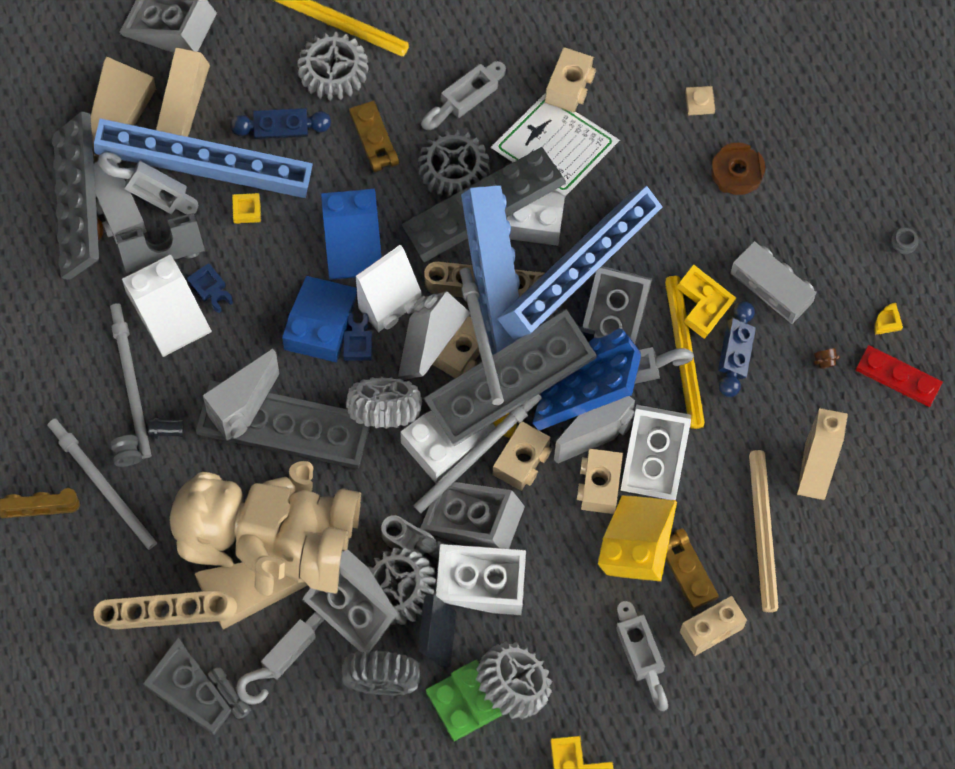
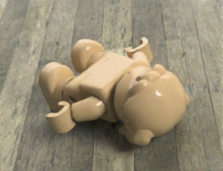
M307 461L296 462L290 467L289 478L281 477L266 481L263 484H253L244 503L242 490L236 483L222 481L219 475L200 472L187 481L178 491L170 513V527L174 538L177 540V551L180 557L196 564L232 567V558L223 551L228 549L236 540V556L255 572V588L262 595L270 596L273 593V577L281 579L284 578V575L297 583L305 582L311 589L337 594L342 550L347 551L348 538L352 536V527L358 528L361 493L340 489L336 492L334 498L328 496L320 497V495L312 492L313 483L310 481L313 478L312 464Z

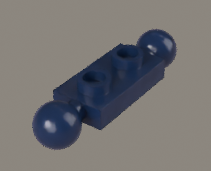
M306 108L253 111L254 120H250L244 115L234 117L231 121V130L237 136H245L251 130H254L255 139L308 137V128H312L316 132H325L330 128L331 119L327 113L322 111L307 117Z
M741 301L735 305L733 309L734 318L728 320L718 367V371L726 374L719 382V390L726 397H734L740 392L741 383L739 379L746 378L756 327L747 324L755 315L753 305L747 301Z

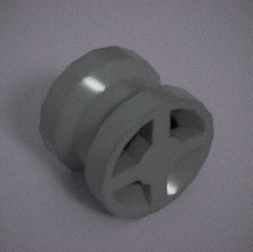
M126 435L111 441L110 445L111 449L115 452L113 460L116 466H130L142 460V455L137 450L139 444L137 436Z

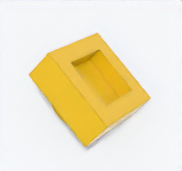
M259 193L232 195L234 223L261 222Z

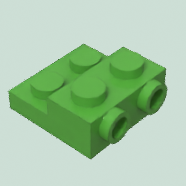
M477 659L452 672L451 676L426 689L429 699L453 741L502 716L498 707L492 709L493 703L490 700H484L485 692L479 690L482 683L476 680L479 674L476 670L479 665Z

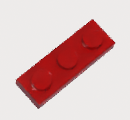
M868 345L856 368V371L928 407L931 406L943 381Z

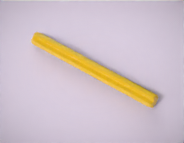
M274 0L397 55L404 56L408 51V42L315 1Z
M669 276L666 278L665 284L676 349L685 348L692 351L689 327L683 323L687 318L683 292L676 288L681 279L679 276ZM693 357L692 361L680 365L679 368L687 414L691 415L690 428L699 429L704 426L705 422Z

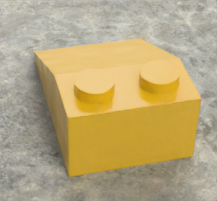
M622 495L603 537L598 565L606 575L661 581L677 504L676 500Z

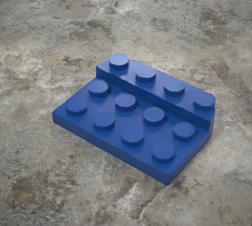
M622 328L616 329L611 334L601 338L590 340L588 343L597 355V358L541 392L540 396L542 399L538 402L533 424L538 430L632 395L641 352Z

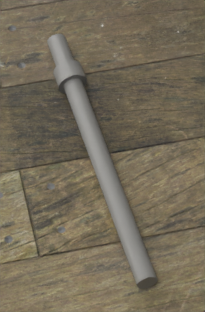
M463 268L460 270L463 283L461 288L463 298L468 303L492 403L500 405L504 400L478 301L480 296L478 286L473 282L471 270Z
M117 303L110 306L113 319L111 328L113 337L117 339L135 433L139 441V452L142 455V459L152 455L128 342L129 328L128 324L124 322L121 304Z
M538 394L509 412V415L413 505L414 508L421 514L517 422L521 423L528 416L527 412L542 397Z
M56 418L48 423V427L59 439L58 444L65 452H69L146 548L148 550L153 548L157 544L155 539L78 446L79 441L72 433H68Z

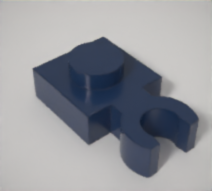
M209 263L187 278L188 284L203 302L211 298L212 307L217 313L221 312L218 301L224 299L230 305L233 304L230 293L222 290L226 287L225 282Z
M349 313L348 326L352 331H344V361H372V331H365L369 325L367 313L363 314V321L361 323H355L353 321V313Z

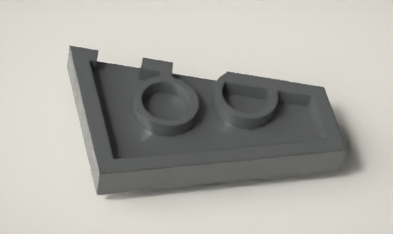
M179 638L143 683L144 687L213 735H215L231 713L230 707L208 680Z

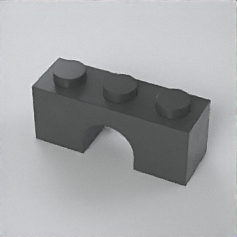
M194 213L167 220L170 234L160 244L149 243L144 238L141 228L116 234L115 237L126 273H135L170 254L173 259L182 257L189 259L198 256L199 252L205 251Z

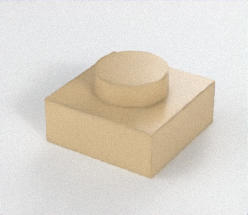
M712 86L686 88L688 115L714 114L715 105Z

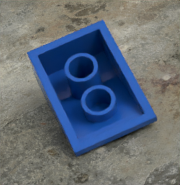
M375 189L321 194L329 280L355 278L359 273L382 258Z
M306 276L290 312L282 337L284 350L337 363L344 341V331H347L348 316L353 311L357 297V288Z

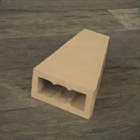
M175 48L156 128L157 131L188 137L210 67L202 53Z
M106 57L91 113L94 162H97L100 156L94 154V140L99 118L134 126L156 90L154 77L109 57Z
M819 408L805 442L797 495L825 500L844 441L848 414Z
M243 562L233 564L230 568L218 567L195 573L202 592L221 591L233 597L237 603V611L231 619L218 621L222 629L308 586L305 582L297 583L286 575L281 579L273 577V593L270 596L262 595L255 588V572ZM224 599L219 600L216 604L217 612L224 608Z

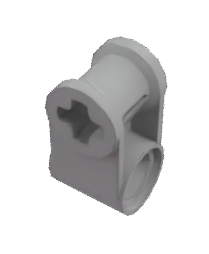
M396 515L387 517L381 525V539L383 543L392 549L399 548L403 550L404 548H409L413 552H419L423 557L425 553L416 547L420 536H429L435 540L425 530L412 525ZM390 527H397L401 530V533L398 536H390L386 530Z

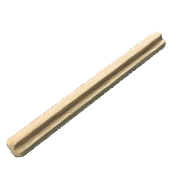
M754 450L751 451L749 459L762 610L764 612H775L778 609L766 459L764 451Z

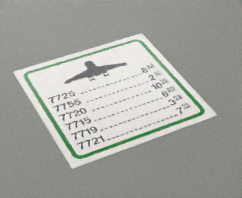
M544 94L491 148L510 161L515 162L530 152L543 147L566 182L565 185L559 187L556 191L566 196L620 140L577 112L574 113L546 104V94Z

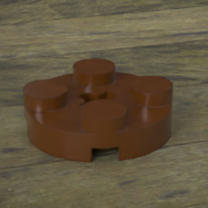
M730 143L722 147L721 151L715 155L711 166V174L714 182L722 192L744 195L759 188L765 174V161L759 152L756 153L750 149V145ZM735 164H739L740 168H745V171L736 173L732 169H734Z

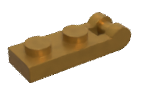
M375 101L349 108L351 118L373 173L381 171L382 167L388 165L391 167L399 165L397 154L393 149ZM384 151H385V153H386V155L381 156V157H378V156L376 155V154L381 153V152H384Z
M66 488L60 494L50 495L46 492L34 493L30 497L12 494L5 496L4 499H0V517L12 518L72 513L79 509L80 502L76 492L71 488Z
M683 528L674 531V535L670 536L666 561L692 610H695L718 599L719 595L695 553L686 531ZM680 545L683 551L675 555L672 548Z

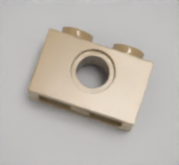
M563 48L546 90L545 103L575 113L578 103L583 104L586 98V83L591 84L596 69L592 68L593 57Z
M470 316L467 317L433 362L434 366L454 378L475 367L477 364L475 360L480 354ZM461 345H466L470 347V350L461 352L457 348Z
M522 421L494 464L493 475L520 491L523 490L526 484L530 486L537 476L538 471L535 470L540 461L545 463L552 451V448L549 447L550 436ZM527 454L531 459L527 462H522L518 460L517 456Z
M589 449L588 458L582 457L580 474L586 476L585 483L579 484L577 500L582 501L581 510L614 514L617 504L623 453ZM601 477L606 481V484L596 485L592 482V479Z
M730 596L684 622L680 633L694 656L742 630L747 619L734 598Z

